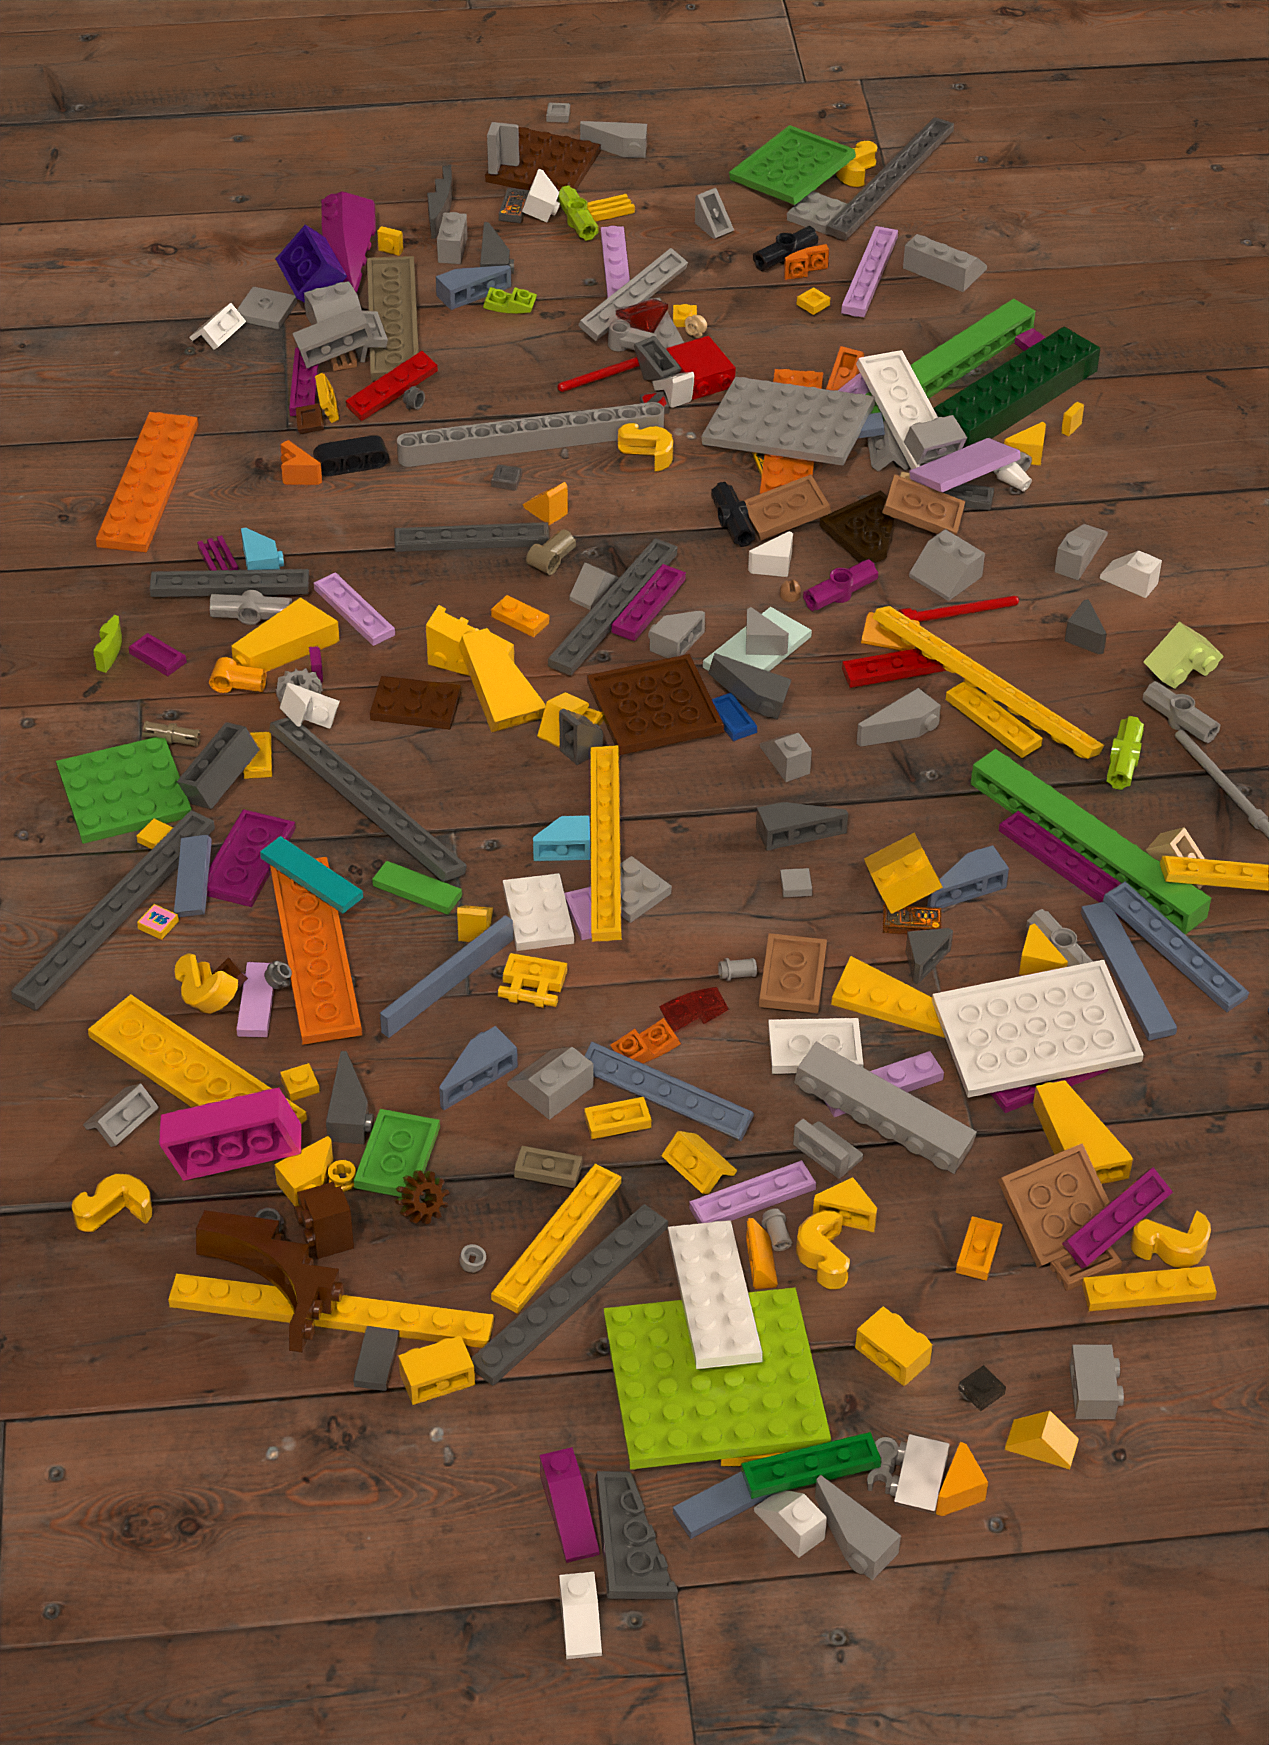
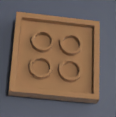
M1083 1143L998 1179V1183L1037 1268L1070 1254L1062 1243L1110 1203Z

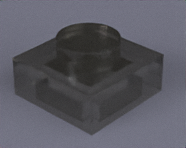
M983 1365L960 1381L958 1390L981 1412L1005 1395L1006 1386Z

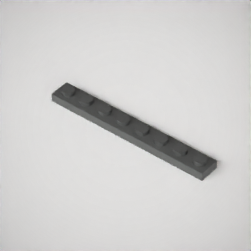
M655 538L548 658V667L571 676L612 630L613 622L661 565L665 564L668 566L676 557L678 547Z
M643 1204L471 1358L474 1372L494 1386L667 1230L668 1220Z

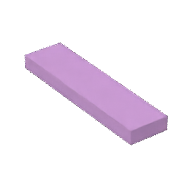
M336 572L314 582V590L373 646L395 636V628Z
M801 1160L689 1201V1209L698 1224L732 1221L816 1190V1182Z

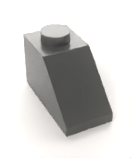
M566 709L559 711L560 751L576 765H579L591 758V747L603 746V731L599 725L594 724L583 715Z

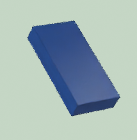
M732 693L712 699L724 724V730L732 741L757 733V725Z

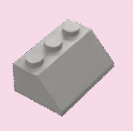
M916 234L905 245L903 269L964 292L987 270V265L979 258L967 252L949 247L946 244L931 240L926 236Z

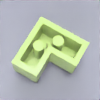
M1178 622L1144 660V663L1162 682L1176 689L1179 684L1186 680L1188 674L1193 669L1207 676L1209 672L1217 667L1218 662L1224 656L1205 637L1183 623Z

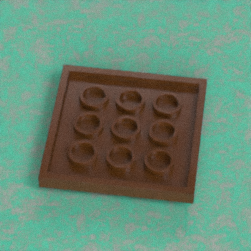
M519 127V165L501 164L498 174H488V171L486 172L485 182L530 190L538 169H541L558 191L564 186H570L572 189L577 190L600 154L601 144L593 143L589 140L583 141L569 136L531 130L527 127Z
M690 654L587 675V684L599 711L602 712L603 720L614 745L619 748V755L724 733V724Z

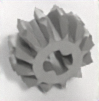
M295 668L294 672L285 671L284 676L278 677L276 696L281 703L288 683L321 694L322 683L318 679L316 672L309 673L307 668L298 671Z

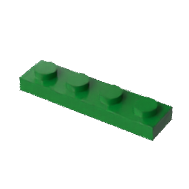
M871 1432L744 1462L741 1463V1472L750 1497L753 1499L814 1484L820 1475L830 1480L881 1467V1457Z

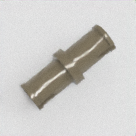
M149 721L144 722L143 729L146 731L142 732L143 738H166L167 744L173 745L175 742L198 747L200 738L197 737L201 735L199 729L177 727L176 723L166 725Z

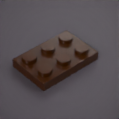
M381 676L370 710V720L450 730L461 695V685Z

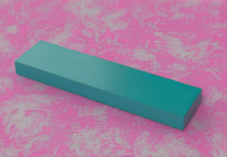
M281 836L260 851L262 860L342 914L363 898V891Z

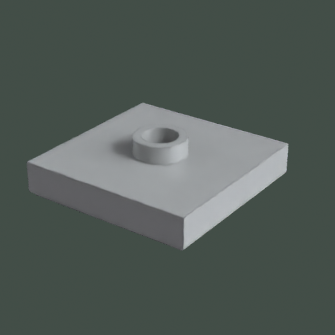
M252 287L237 311L245 319V323L280 329L297 304V298L292 294Z

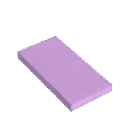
M986 438L910 470V479L939 492H944L1021 459L1020 450Z

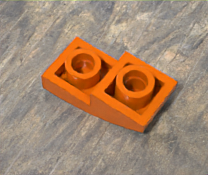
M827 244L805 248L785 257L784 279L808 277V271L828 269L829 248Z
M663 1018L640 1034L636 1029H633L610 1046L613 1051L643 1064L671 1051L681 1043Z

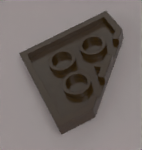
M880 490L821 517L819 526L859 562L869 559L875 564L887 558L894 518L882 513L887 495Z

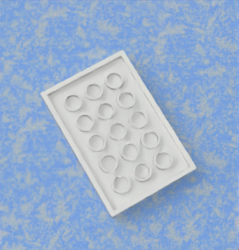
M1104 960L932 995L933 1006L967 1097L1134 1064L1143 1060V1052Z

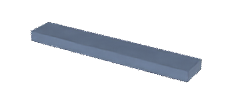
M1123 882L1104 895L1103 902L1224 1011L1229 1012L1248 998L1249 991L1128 883Z
M1105 902L1082 906L1081 915L1148 1041L1176 1035L1177 1026L1116 913Z
M506 915L381 1011V1032L390 1038L514 940L513 920Z
M591 1042L585 1054V1057L593 1063V1077L638 1097H644L645 1100L738 1141H742L754 1116V1113L748 1109L594 1042Z

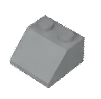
M349 281L304 292L306 317L311 325L359 306L361 307L358 295Z
M945 529L928 541L911 569L909 577L947 601H950L982 577L985 553Z
M573 1047L551 1049L509 1080L507 1085L550 1120L593 1088V1063Z

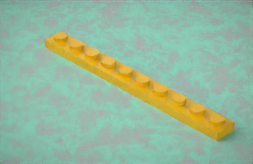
M891 606L876 609L872 618L880 623L881 628L896 633L904 643L916 646L922 650V654L925 657L936 659L943 664L945 670L959 674L965 678L964 681L968 685L982 689L986 692L988 698L1005 704L1011 713L1028 719L1031 726L1046 731L1057 743L1066 744L1073 749V753L1077 756L1089 759L1100 755L1104 745Z
M618 746L591 747L592 942L622 940Z
M177 1273L168 1299L169 1307L287 1323H290L294 1314L286 1297L275 1286ZM343 1295L341 1302L335 1303L331 1314L322 1313L321 1319L315 1320V1326L365 1333L367 1326L399 1330V1337L432 1342H438L445 1338L451 1339L461 1335L465 1346L483 1348L490 1342L494 1315Z

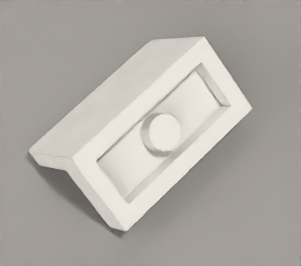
M230 303L214 314L189 338L193 341L202 335L212 349L215 350L246 321Z

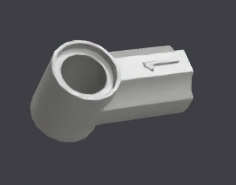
M615 319L609 323L608 347L618 352L627 349L635 350V343L652 336L657 337V335L631 328L630 323L626 320Z

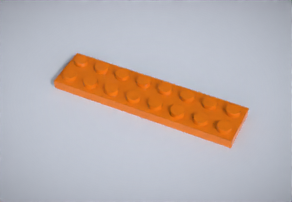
M775 369L773 382L822 389L823 372ZM764 454L760 494L805 476H813L814 461Z
M149 412L96 537L97 547L147 553L197 430L198 417Z
M327 857L314 858L329 868ZM270 865L287 963L292 971L290 980L302 1045L361 1036L362 1027L338 910Z

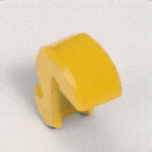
M871 141L858 142L856 147L853 148L855 149L856 157L836 172V176L841 182L850 187L864 186L865 170L876 166L875 152H877V145Z
M628 423L618 429V449L623 454L655 456V471H662L669 467L673 460V437L670 432L661 427H647L641 430L638 424Z
M185 954L180 957L175 965V978L182 982L181 997L186 1004L198 1011L211 1014L222 1009L234 998L238 988V980L223 971H218L212 975L210 963H197L196 955Z
M113 1174L108 1176L97 1185L94 1196L90 1197L87 1192H81L72 1201V1211L75 1225L81 1231L94 1232L125 1206L133 1215L147 1224L152 1217L150 1192L140 1179L130 1174Z
M1198 1210L1194 1215L1188 1233L1149 1219H1143L1134 1225L1130 1243L1131 1250L1135 1255L1145 1260H1151L1153 1253H1157L1168 1265L1176 1268H1189L1198 1264L1205 1255L1211 1226L1207 1217Z
M821 1211L809 1216L799 1226L796 1244V1254L800 1262L808 1268L817 1270V1282L823 1287L833 1290L840 1289L846 1285L848 1281L847 1270L850 1264V1259L830 1242L842 1232L843 1215L835 1211Z

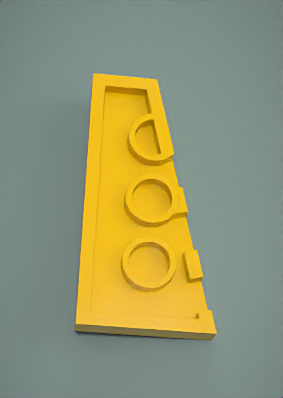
M850 956L832 996L831 1005L945 1038L932 1003V997Z

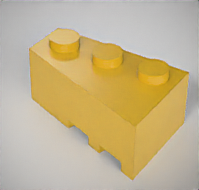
M438 605L426 624L428 665L470 676L460 651L459 643L466 631L475 628L468 625L469 620L463 617L458 620L445 613L446 608ZM492 633L514 662V644Z

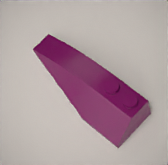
M341 191L336 194H330L321 200L322 235L328 241L347 275L343 282L349 281L357 293L362 277L360 270L366 264L367 258L365 254L366 251L370 250L372 245L370 238L376 232L375 203L373 200Z

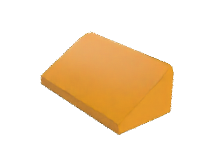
M868 613L861 643L900 651L915 649V646L904 643L896 633L881 628L880 623L872 618L874 613ZM912 620V621H914L915 623H917L918 625H920V622H919V621Z
M748 1218L746 1224V1243L753 1287L755 1289L776 1288L778 1283L769 1234L753 1218Z

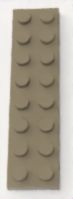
M414 256L367 258L369 311L378 312L388 339L386 348L370 347L371 381H376L419 353Z

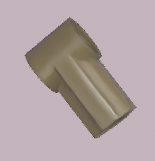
M565 529L560 532L558 531L543 545L534 544L527 554L526 562L528 565L548 575H552L558 569L561 559L576 547V540L572 537L571 532Z

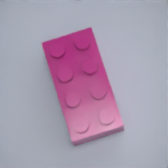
M278 1087L162 1114L159 1145L182 1180L185 1181L301 1154L302 1124Z

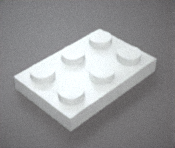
M559 873L503 880V891L509 918L513 920V936L516 951L574 944V933Z
M858 1018L768 1020L772 1074L796 1073L797 1067L815 1042L863 1067Z

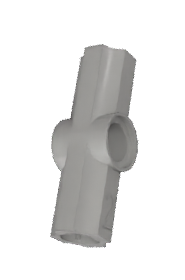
M247 590L242 596L211 594L210 616L238 618L244 624L255 625L260 619L269 620L292 604V598L264 597L256 590Z
M1156 681L1151 683L1143 693L1142 700L1167 716L1168 725L1175 730H1187L1207 744L1214 740L1220 731L1221 724L1195 707V700L1189 695H1176Z
M1043 909L1036 911L1027 920L1026 927L1029 929V926L1035 923L1068 961L1067 967L1093 962L1077 944L1075 932L1068 928H1062L1048 911Z

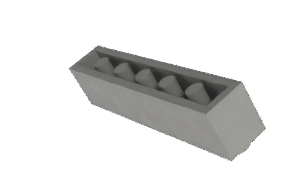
M818 1042L814 1043L797 1067L794 1083L804 1092L814 1094L825 1100L829 1106L836 1109L839 1108L851 1115L857 1122L869 1125L879 1131L885 1138L899 1142L910 1152L922 1155L940 1169L948 1170L955 1174L972 1148L977 1131Z

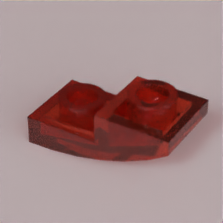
M717 987L693 991L659 1006L673 1032L698 1018L705 1024L730 1010Z

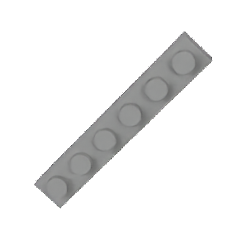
M670 248L581 319L578 326L597 341L609 331V323L612 320L627 317L685 270L688 262Z

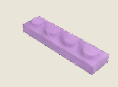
M930 1051L870 1071L905 1092L942 1081L944 1076L942 1068ZM826 1103L834 1117L846 1113L840 1110L839 1108H833Z

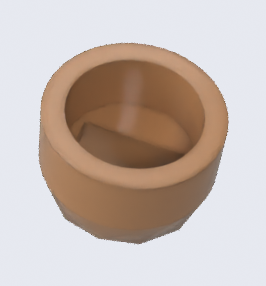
M794 579L784 581L780 587L781 599L786 602L799 600L801 597L800 584Z

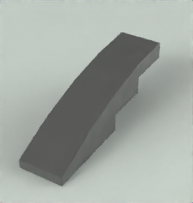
M451 165L442 166L443 179H435V192L427 193L431 239H435L438 236L443 214L450 212L452 203Z

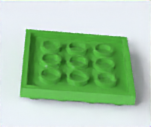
M789 125L729 172L730 180L796 205L856 157V153L853 148Z
M154 737L56 761L82 844L142 830L153 819L165 824L182 820L192 810L187 796L177 783L180 776L166 738Z

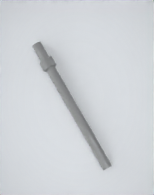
M1184 730L1177 731L1175 738L1249 817L1248 821L1254 828L1260 829L1269 839L1268 816L1261 809H1256Z

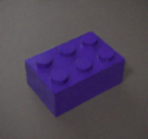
M307 225L302 227L275 258L296 298L304 303V292L336 285L343 282L347 277L326 238Z

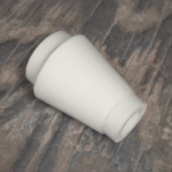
M1016 462L994 470L998 480L1023 492L1032 483V479Z

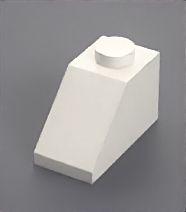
M541 169L537 171L522 212L548 222L550 215L555 216L560 205L556 201L559 191Z
M1136 551L1113 560L1100 574V579L1146 598L1158 584L1162 560L1141 551Z
M787 1490L777 1492L754 1507V1512L798 1558L825 1539L827 1517L803 1493Z
M594 1572L559 1575L566 1659L602 1656Z

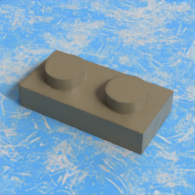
M521 1146L514 1169V1177L576 1188L582 1167V1156Z

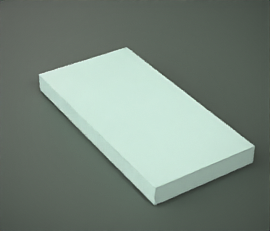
M770 607L762 615L789 633L787 654L784 656L746 655L745 627L704 659L703 668L709 671L714 653L770 671L811 638L812 630Z

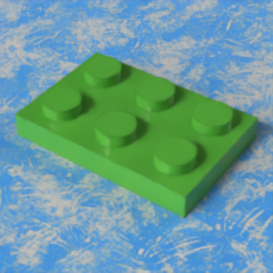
M380 1109L354 1178V1188L402 1197V1193L398 1192L396 1188L398 1186H406L403 1177L407 1175L413 1178L415 1170L425 1172L440 1129V1120Z

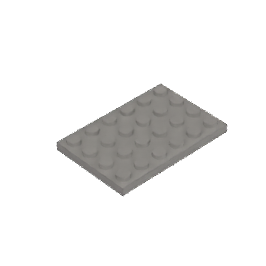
M735 377L701 436L702 444L844 465L861 433L862 427L875 406V396Z

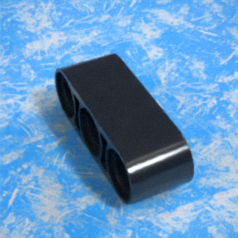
M377 435L323 443L318 445L313 451L314 459L321 463V473L325 477L384 467L389 462V455L384 440Z

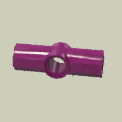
M869 559L849 569H833L829 579L803 591V599L812 612L832 602H847L851 599L852 592L877 580L878 571L875 568V564Z

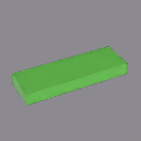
M389 861L384 863L372 879L374 887L449 915L462 897V889Z

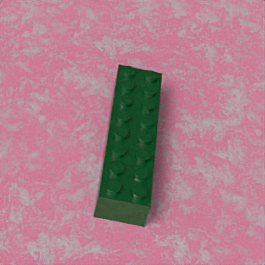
M1063 326L933 409L938 417L951 415L955 417L967 437L963 448L986 438L992 439L1097 372L1101 348Z

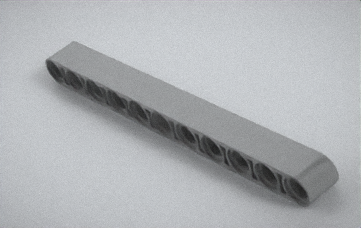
M649 402L404 433L397 438L398 462L403 466L411 467L618 440V429L624 424H638L641 430L654 426L664 428V407L660 403Z

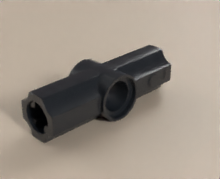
M807 226L793 234H778L775 243L753 253V261L756 264V268L764 271L778 263L785 264V257L818 244V236L815 229Z
M726 482L717 483L711 489V497L717 507L721 527H727L734 543L740 547L749 546L750 542L755 540V530L749 521L745 501H739L732 485H728Z

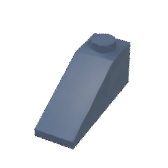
M508 265L454 269L436 276V296L450 310L487 297L490 287L500 290L511 287V267Z
M993 845L967 853L939 879L943 888L929 895L927 909L939 910L1006 888L1009 867Z
M496 1026L479 1033L468 1043L440 1085V1107L443 1110L518 1067L517 1047Z

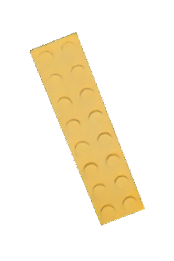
M131 994L88 1029L89 1038L190 1107L272 1089ZM287 1099L300 1123L303 1124L307 1120L306 1111Z

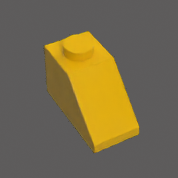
M327 1136L302 1149L299 1155L287 1157L274 1164L277 1184L294 1206L298 1205L297 1192L327 1183L328 1168L333 1162L332 1140L330 1137Z

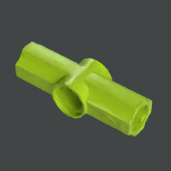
M570 186L562 187L557 201L567 216V224L574 228L579 237L584 238L585 241L592 240L598 234V225L588 211L587 201L580 198L576 190Z
M1128 716V718L1122 719L1117 738H1114L1107 782L1115 789L1123 790V788L1131 785L1134 767L1138 765L1142 745L1140 742L1144 731V724L1139 721L1138 717Z

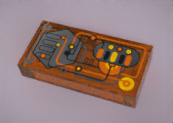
M883 905L882 933L907 934L909 931L941 929V908L906 906L891 914L887 905Z

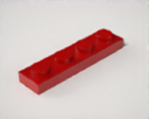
M420 351L346 400V407L358 419L363 421L403 395L410 387L418 385L436 373L438 365L427 354Z
M919 648L842 662V671L849 688L947 671L943 668V664L936 659L925 657Z

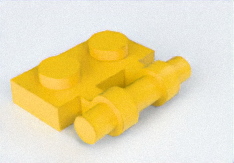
M510 953L503 972V982L510 983L511 987L500 985L498 997L506 998L512 1003H519V1001L535 1003V1007L544 1008L545 1005L556 1007L558 996L548 994V992H561L567 974V963ZM527 986L538 989L537 992L524 990L522 989V987Z

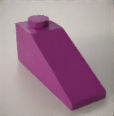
M573 1447L541 1454L540 1479L566 1563L600 1555L584 1484Z

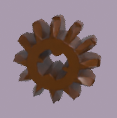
M415 1170L413 1178L407 1175L404 1176L403 1180L406 1186H398L396 1188L398 1192L402 1193V1197L397 1198L395 1202L397 1205H404L400 1214L405 1217L409 1216L410 1222L416 1224L420 1220L424 1224H430L432 1217L437 1219L442 1217L439 1208H447L449 1206L447 1202L443 1201V1197L450 1194L448 1190L441 1189L445 1183L443 1178L435 1179L434 1172L427 1171L424 1174L421 1170ZM422 1192H425V1199H421L422 1202H420L419 1196L424 1195Z

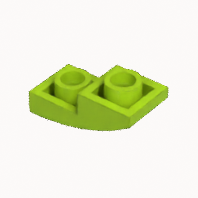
M490 287L483 308L502 313H528L532 311L537 294L516 287L513 293L510 294Z
M114 615L107 623L103 624L99 630L101 642L95 646L93 653L96 669L104 673L112 666L121 648L122 634L119 616Z

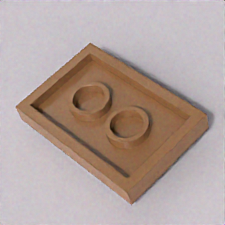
M894 474L882 513L936 534L946 529L956 535L965 501Z
M812 475L744 500L748 509L749 521L760 541L831 513L830 505Z
M769 933L759 1007L818 1013L827 939Z

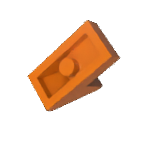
M840 346L826 390H839L858 375L860 371L856 363L858 358L864 357V352Z
M289 440L280 444L281 470L284 484L319 485L322 483L321 463Z

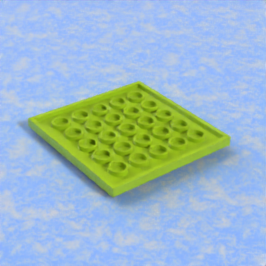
M796 1287L748 1292L762 1349V1362L696 1369L682 1300L603 1308L630 1470L789 1452L831 1442V1435Z

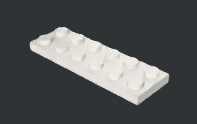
M903 351L858 358L856 365L872 396H875V401L911 470L929 463L917 465L904 443L910 426L918 422L924 423L934 420L938 416Z
M731 1220L668 1227V1238L696 1369L762 1362V1349Z

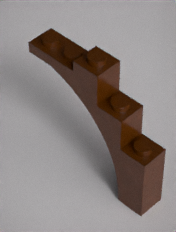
M204 1210L196 1227V1255L214 1257L236 1263L260 1274L277 1287L286 1297L294 1312L289 1324V1351L302 1353L307 1340L313 1339L315 1320H320L322 1313L331 1314L335 1303L342 1300L344 1284L339 1282V1269L313 1265V1258H309V1244L284 1241V1235L279 1234V1220Z

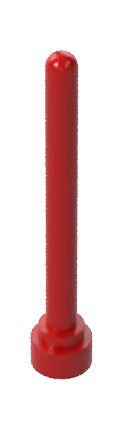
M637 357L561 382L557 388L560 392H565L639 367L640 365Z
M1008 596L918 612L916 609L904 608L899 609L898 612L911 620L923 622L1016 606L1019 603V598L1017 596Z

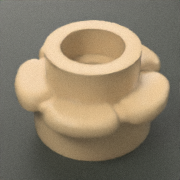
M692 315V317L689 316L685 320V330L688 335H693L694 338L702 337V333L707 329V322L704 317Z

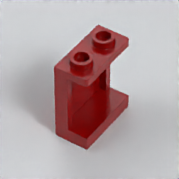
M710 336L666 348L681 367V372L679 373L694 372L692 400L729 389L735 378L736 367Z

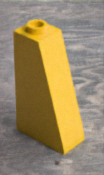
M299 598L231 645L232 659L239 666L266 669V672L309 655V647L318 646L321 650L339 642L338 621L304 599Z
M475 628L466 631L461 637L459 648L491 733L541 719L545 710V703L489 629L479 630Z
M1065 1080L1054 1083L1047 1082L1036 1086L1033 1107L1054 1155L1083 1143L1101 1184L1129 1179L1133 1161L1131 1154Z

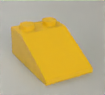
M915 833L864 858L877 889L891 914L943 888Z

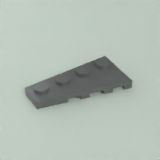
M597 1471L595 1485L607 1599H676L678 1594L677 1587L674 1581L671 1582L667 1572V1562L664 1555L660 1554L655 1541L656 1534L652 1524H648L644 1514L645 1507L631 1472Z

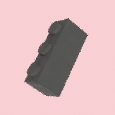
M226 722L182 774L177 783L192 805L212 809L260 749L245 726Z

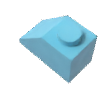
M241 528L247 570L280 569L279 567L284 566L282 551H277L274 540L248 528Z
M561 816L533 837L534 861L590 860L589 816Z

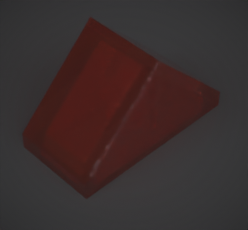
M650 299L616 310V316L629 322L631 328L654 333L668 310V304L657 299Z

